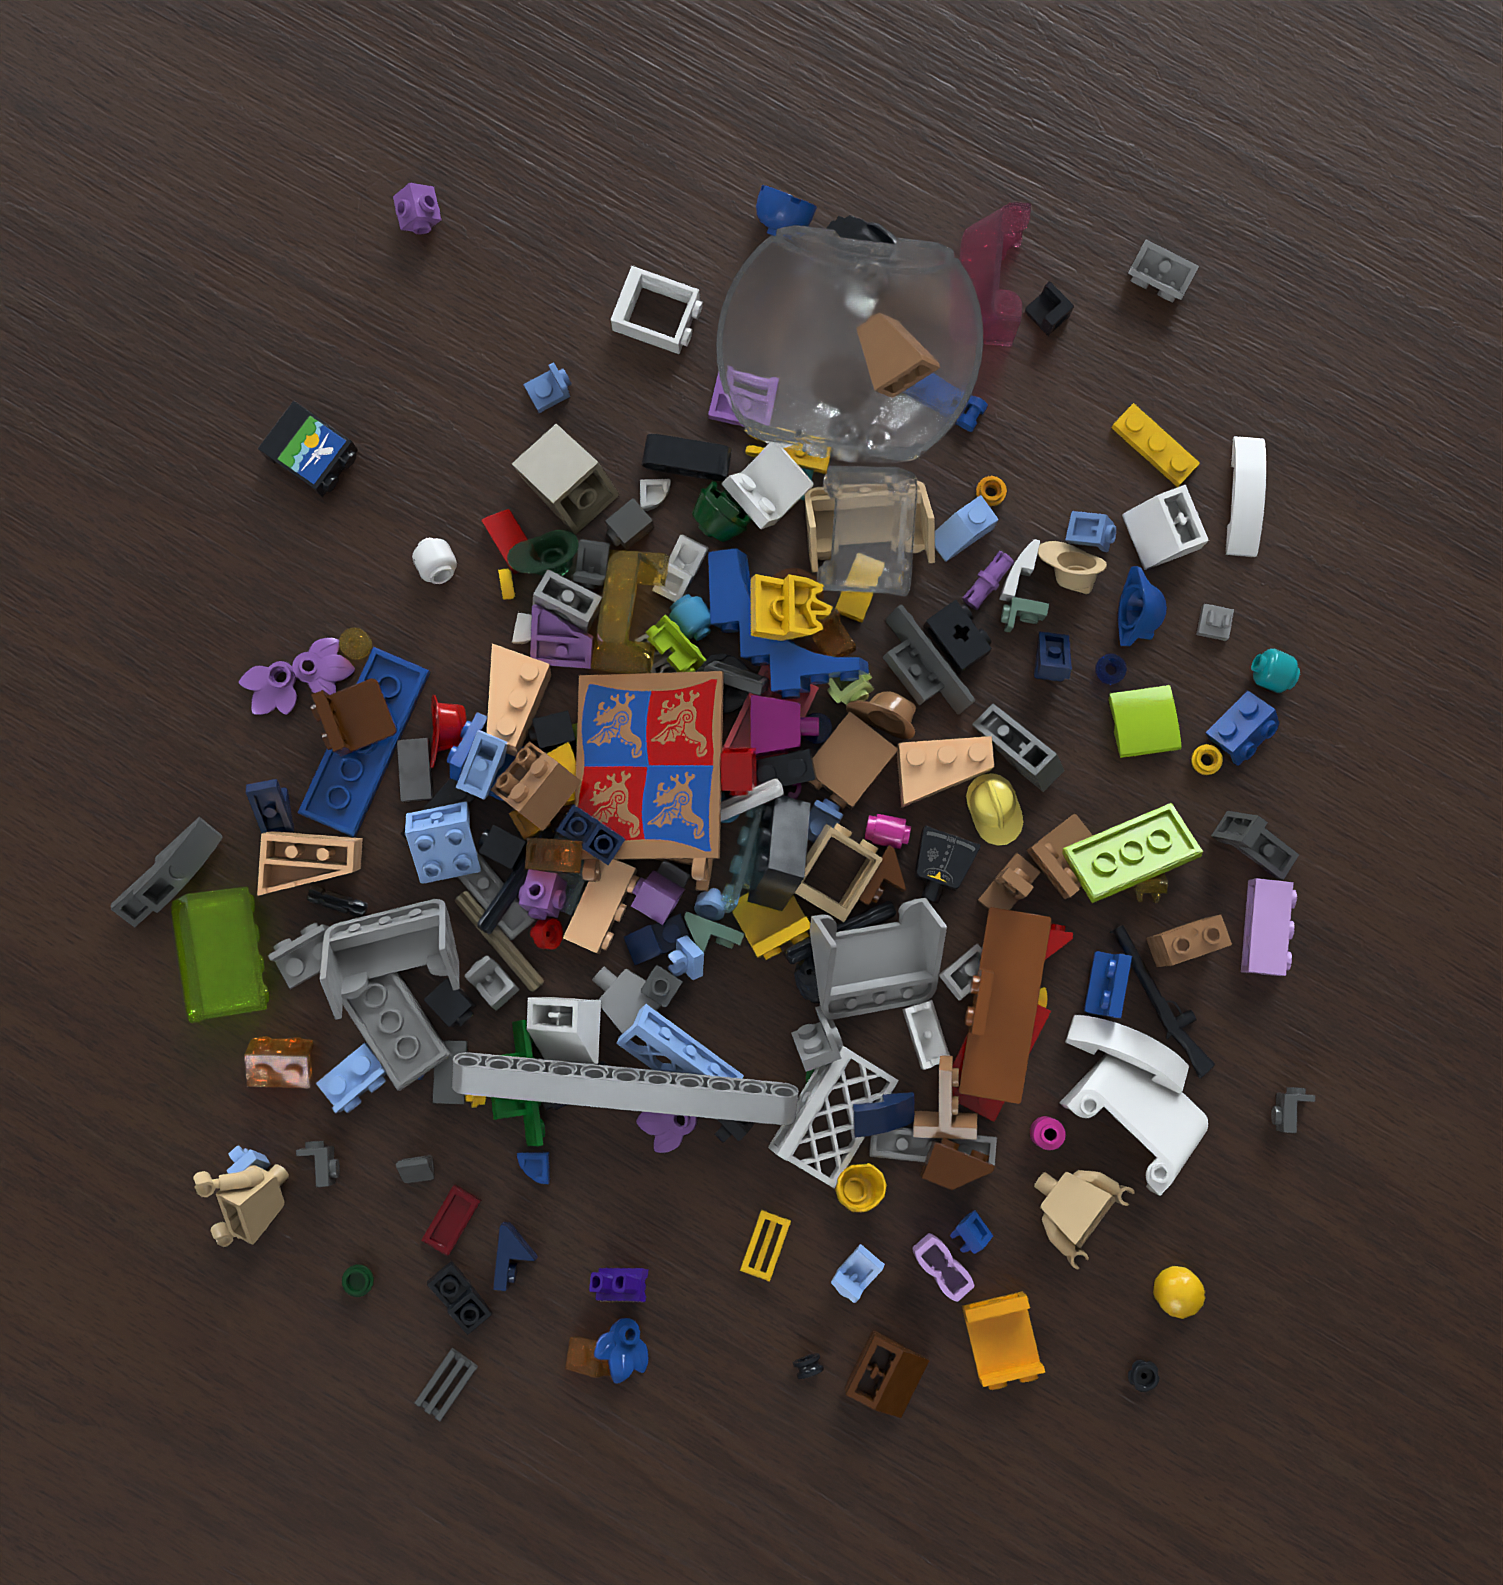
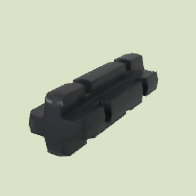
M311 886L308 891L307 900L309 902L319 905L322 903L324 907L346 914L350 912V915L358 918L365 916L368 909L366 902L357 899L353 901L351 897L329 890L325 892V889L317 886Z

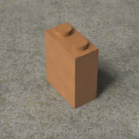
M849 712L814 755L813 763L817 779L807 782L817 790H820L821 787L831 794L829 799L840 806L841 809L847 806L852 810L891 761L898 749L857 716Z

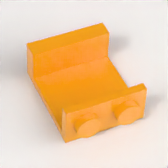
M1023 1291L962 1306L979 1381L983 1387L988 1386L990 1390L1000 1389L1008 1385L1007 1381L1019 1379L1020 1382H1030L1038 1379V1374L1045 1373L1044 1366L1040 1362L1028 1309H1030L1028 1298Z

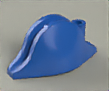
M1138 566L1130 568L1120 597L1118 608L1120 646H1131L1137 638L1151 640L1154 636V630L1160 627L1166 616L1167 606L1163 594L1147 580L1142 568Z

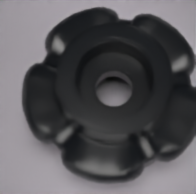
M1137 1360L1132 1364V1370L1128 1372V1380L1130 1384L1135 1385L1136 1390L1147 1392L1155 1388L1159 1383L1158 1368L1151 1361ZM1146 1373V1378H1141V1374Z

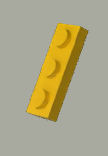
M1134 403L1111 427L1176 487H1179L1200 464L1198 460Z

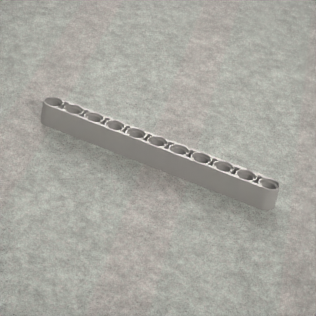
M471 1052L459 1053L453 1058L452 1089L459 1094L777 1125L792 1124L796 1119L799 1090L796 1086L789 1083Z

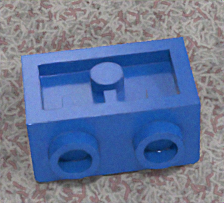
M1099 951L1094 952L1084 1006L1085 1012L1121 1018L1132 956Z

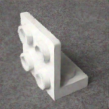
M776 440L771 441L741 473L729 475L722 483L724 488L760 529L775 525L814 485Z

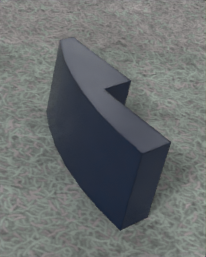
M575 804L572 805L556 830L608 866L626 840Z
M914 1093L883 1094L882 1102L853 1104V1131L855 1138L886 1133L914 1122Z

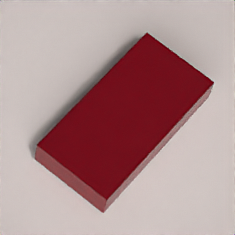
M453 1185L421 1241L448 1257L482 1200L459 1186Z

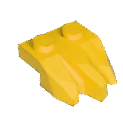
M755 574L751 578V636L784 641L812 635L823 630L822 624L817 619H824L829 616L833 606L816 598V595L823 591L824 585L806 577L790 574L785 579Z

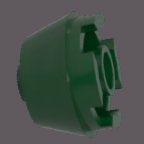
M712 481L706 489H701L692 515L699 523V529L710 538L713 536L721 542H726L746 531L747 525L752 519L748 514L745 516L741 511L742 507L726 489L720 492L716 489L717 483Z

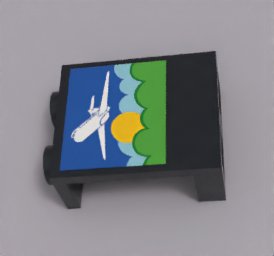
M295 401L291 403L258 447V450L274 464L278 463L311 486L321 497L336 487L339 481L338 476L344 468H349L354 463L357 456L356 452L358 451L350 439Z

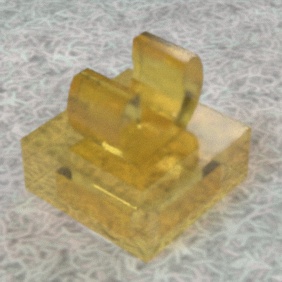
M1165 873L1134 885L1137 901L1142 902L1144 893H1152L1154 903H1158L1161 897L1160 893L1167 894L1168 880Z

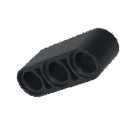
M648 434L646 436L641 465L646 469L724 481L728 477L732 449L716 443L661 434Z

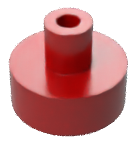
M539 919L535 926L531 928L530 935L538 948L553 950L562 941L563 928L557 919Z

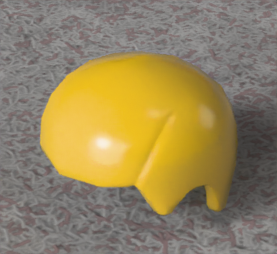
M870 1163L850 1165L838 1176L835 1191L839 1202L850 1211L867 1212L874 1209L885 1197L887 1184L883 1173Z
M1172 1266L1162 1270L1155 1279L1154 1298L1170 1316L1184 1319L1195 1315L1204 1305V1287L1191 1270L1185 1267Z

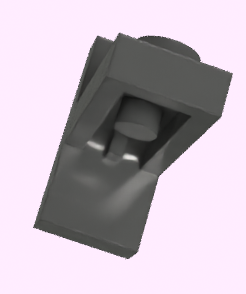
M1227 811L1211 836L1220 843L1233 845L1273 877L1284 880L1299 854L1265 829L1268 822L1260 816Z

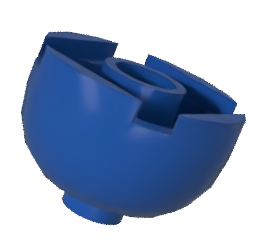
M766 185L761 186L756 203L757 217L762 224L768 227L767 234L783 239L785 234L795 236L802 233L810 225L817 206L807 201L800 200Z

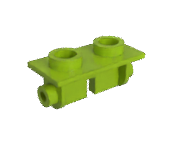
M666 614L656 625H653L645 632L649 636L647 640L651 642L661 655L668 649L673 652L666 660L677 672H695L706 661L699 648L686 638L679 626L671 621Z

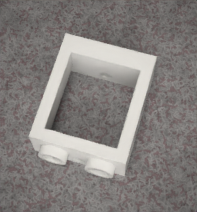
M631 266L610 320L612 330L680 354L682 346H688L693 332L690 325L693 318H699L703 302L700 301L699 289ZM642 288L687 303L675 338L629 322Z

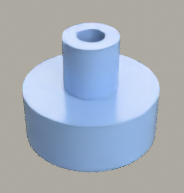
M711 888L709 891L701 892L697 896L694 910L700 917L717 921L723 918L727 901L721 895L720 890Z

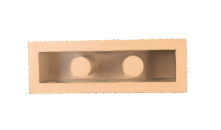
M613 859L609 866L599 860L600 880L598 882H588L563 937L597 954H600L602 949L607 951L614 936V933L610 932L614 921H621L627 905L623 904L627 892L633 894L632 891L640 878L636 876V868L617 859Z

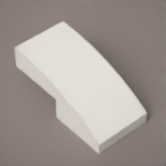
M683 534L680 535L668 562L664 564L652 590L674 602L683 597L709 548Z
M1034 539L1020 554L1005 580L999 600L1010 602L1015 597L1020 574L1025 576L1031 575L1034 570L1040 540Z

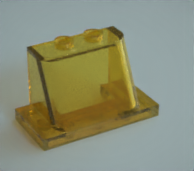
M610 550L591 663L592 669L632 674L651 673L655 647L649 642L629 640L637 584L665 586L670 556L665 553Z

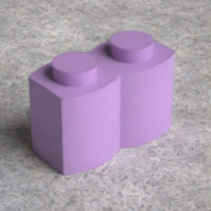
M928 1233L912 1247L913 1253L921 1267L927 1273L934 1276L943 1293L950 1299L958 1302L974 1288L970 1274L962 1264L952 1258L948 1248L935 1235Z

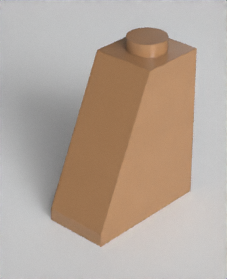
M879 312L870 316L866 322L856 328L874 390L881 394L894 398L940 368L939 362L897 320Z

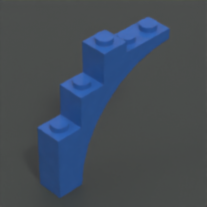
M737 548L708 552L711 624L720 628L725 633L740 631L741 657L750 661L751 665L764 666L770 664L771 691L782 695V699L800 698V693L810 692V680L811 684L829 683V678L840 677L841 681L859 680V675L869 674L868 662L860 657H832L808 651L790 639L778 641L751 636V578L747 554Z

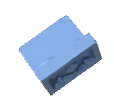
M467 801L406 814L405 835L420 883L424 884L481 871V865L470 830V811Z

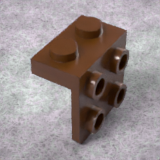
M368 679L331 695L324 690L311 694L314 704L310 705L312 713L317 722L322 721L325 732L321 734L325 746L328 750L332 749L333 752L340 756L394 736L397 732L381 687L376 679Z

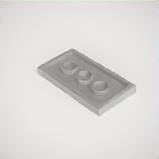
M399 972L368 979V987L361 996L354 999H343V1006L398 1091H401L451 1056L448 1048Z

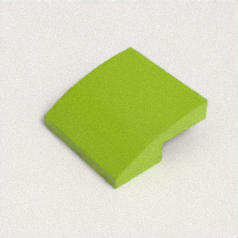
M1170 685L1110 693L1109 704L1115 723L1114 735L1120 758L1181 750L1178 718Z

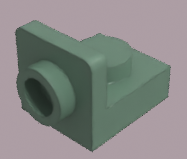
M1013 597L1009 605L1004 604L1000 622L1005 623L1004 631H1012L1016 616L1020 617V621L1037 624L1038 620L1043 621L1047 616L1049 603Z

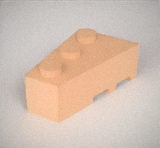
M277 831L262 833L257 896L352 873L361 869L363 838Z

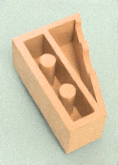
M492 643L487 733L508 742L506 753L516 757L517 753L522 749L529 732L528 729L533 722L532 719L536 715L550 681V664Z
M992 736L899 743L897 746L901 808L990 772L994 768Z

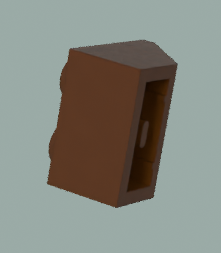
M872 1330L844 1387L847 1396L876 1411L902 1418L930 1360Z

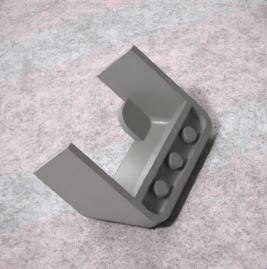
M432 899L339 922L330 926L325 931L320 982L335 1020L342 1018L343 999H354L361 996L368 987V979L427 965L431 974L439 976L448 975L453 990L460 989L459 958L445 902L440 899Z

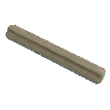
M465 891L456 898L455 903L477 927V922L485 910L470 892ZM498 925L491 934L484 933L477 927L530 991L537 990L544 983L543 978Z

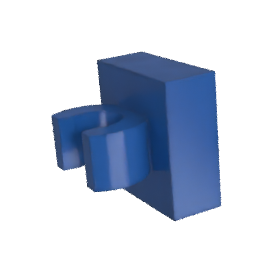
M976 1210L967 1214L950 1235L952 1239L960 1235L966 1242L960 1248V1251L965 1253L971 1250L973 1254L984 1249L993 1237Z

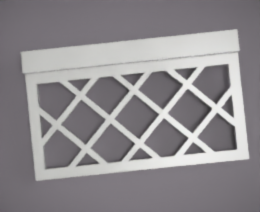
M843 1045L838 1047L842 1059L820 1066L814 1070L798 1097L795 1121L792 1124L781 1125L768 1147L779 1157L793 1163L833 1188L836 1186L838 1176L847 1168L865 1138H855L853 1104L873 1103L872 1101L876 1100L875 1103L882 1102V1095L891 1094L899 1081ZM850 1059H853L859 1063L861 1076L846 1080L844 1069ZM866 1068H868L869 1070H871L872 1073H868V1074H867ZM881 1076L887 1080L880 1093L871 1095L869 1079ZM863 1082L865 1097L851 1101L848 1085ZM842 1087L845 1103L830 1107L829 1094L832 1090ZM846 1109L849 1124L834 1128L831 1113ZM826 1114L829 1129L813 1133L812 1122L815 1117ZM851 1129L852 1141L849 1146L838 1148L836 1134ZM830 1136L833 1150L818 1155L815 1140ZM810 1141L812 1157L799 1160L793 1156L799 1144ZM835 1157L836 1167L831 1176L828 1177L821 1172L819 1161ZM814 1163L815 1168L809 1166L808 1164Z

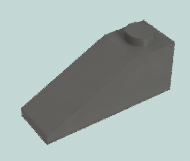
M994 703L972 724L983 737L992 736V746L1042 792L1065 771L1058 755Z

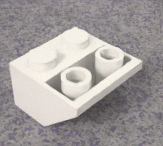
M1186 485L1159 494L1122 514L1144 570L1200 550L1209 541Z
M558 997L528 998L527 1031L544 1059L598 1064L601 1000Z

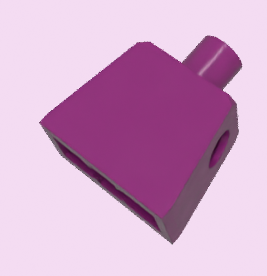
M751 695V748H756V758L800 750L801 736H819V717H800V703Z

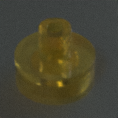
M349 628L340 636L339 647L351 659H362L371 650V639L360 628Z

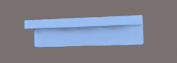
M647 1004L638 1011L634 1024L618 1038L616 1043L652 1070L741 1079L744 1076ZM637 1035L646 1042L647 1046L637 1045L630 1039ZM656 1055L667 1057L671 1060V1064L660 1062L656 1059Z

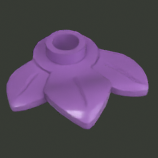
M323 638L315 641L310 647L309 652L297 655L292 664V671L295 677L302 682L308 683L313 693L324 690L329 695L336 693L334 682L348 678L355 668L348 659L337 655L340 641L336 638ZM311 662L314 669L309 672L305 671L302 668V664Z
M275 662L269 667H252L239 681L241 686L254 691L252 713L255 715L268 714L276 707L280 712L287 715L296 705L297 694L293 687L296 677L292 671V666L286 662ZM281 672H285V681L278 682V674Z
M642 1112L636 1122L644 1132L655 1135L654 1151L664 1153L680 1146L683 1136L695 1129L698 1118L684 1116L685 1123L680 1125L677 1122L678 1115Z

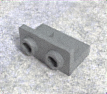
M317 923L311 924L300 931L302 936L293 941L288 938L279 942L273 947L275 951L268 955L270 961H275L289 988H294L320 973L325 931L329 928L328 925L322 924L319 926Z
M820 1006L815 1007L819 1023L806 1024L797 1031L791 1032L806 1072L842 1059L838 1047L842 1046L843 1043L833 1019H828L824 1016Z

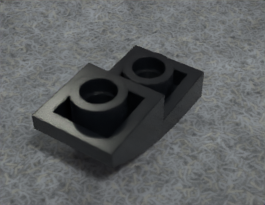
M452 1260L427 1281V1286L447 1307V1313L467 1335L492 1315V1311Z

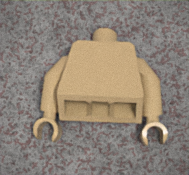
M275 1164L269 1171H266L256 1165H252L240 1172L219 1175L218 1179H212L210 1174L205 1171L194 1175L195 1189L201 1197H208L214 1193L215 1189L220 1188L216 1193V1197L225 1222H219L211 1227L212 1236L216 1239L219 1246L226 1247L233 1242V1237L253 1245L268 1228L285 1203L280 1186L287 1180L289 1174L282 1166Z
M1078 1170L1074 1174L1065 1172L1059 1181L1044 1172L1034 1186L1047 1196L1040 1208L1044 1211L1042 1222L1048 1238L1063 1255L1067 1256L1069 1263L1075 1269H1080L1074 1262V1258L1077 1255H1083L1086 1260L1089 1259L1081 1247L1114 1202L1128 1206L1129 1204L1121 1198L1122 1193L1125 1190L1131 1194L1135 1193L1132 1188L1119 1185L1118 1182L1101 1172Z

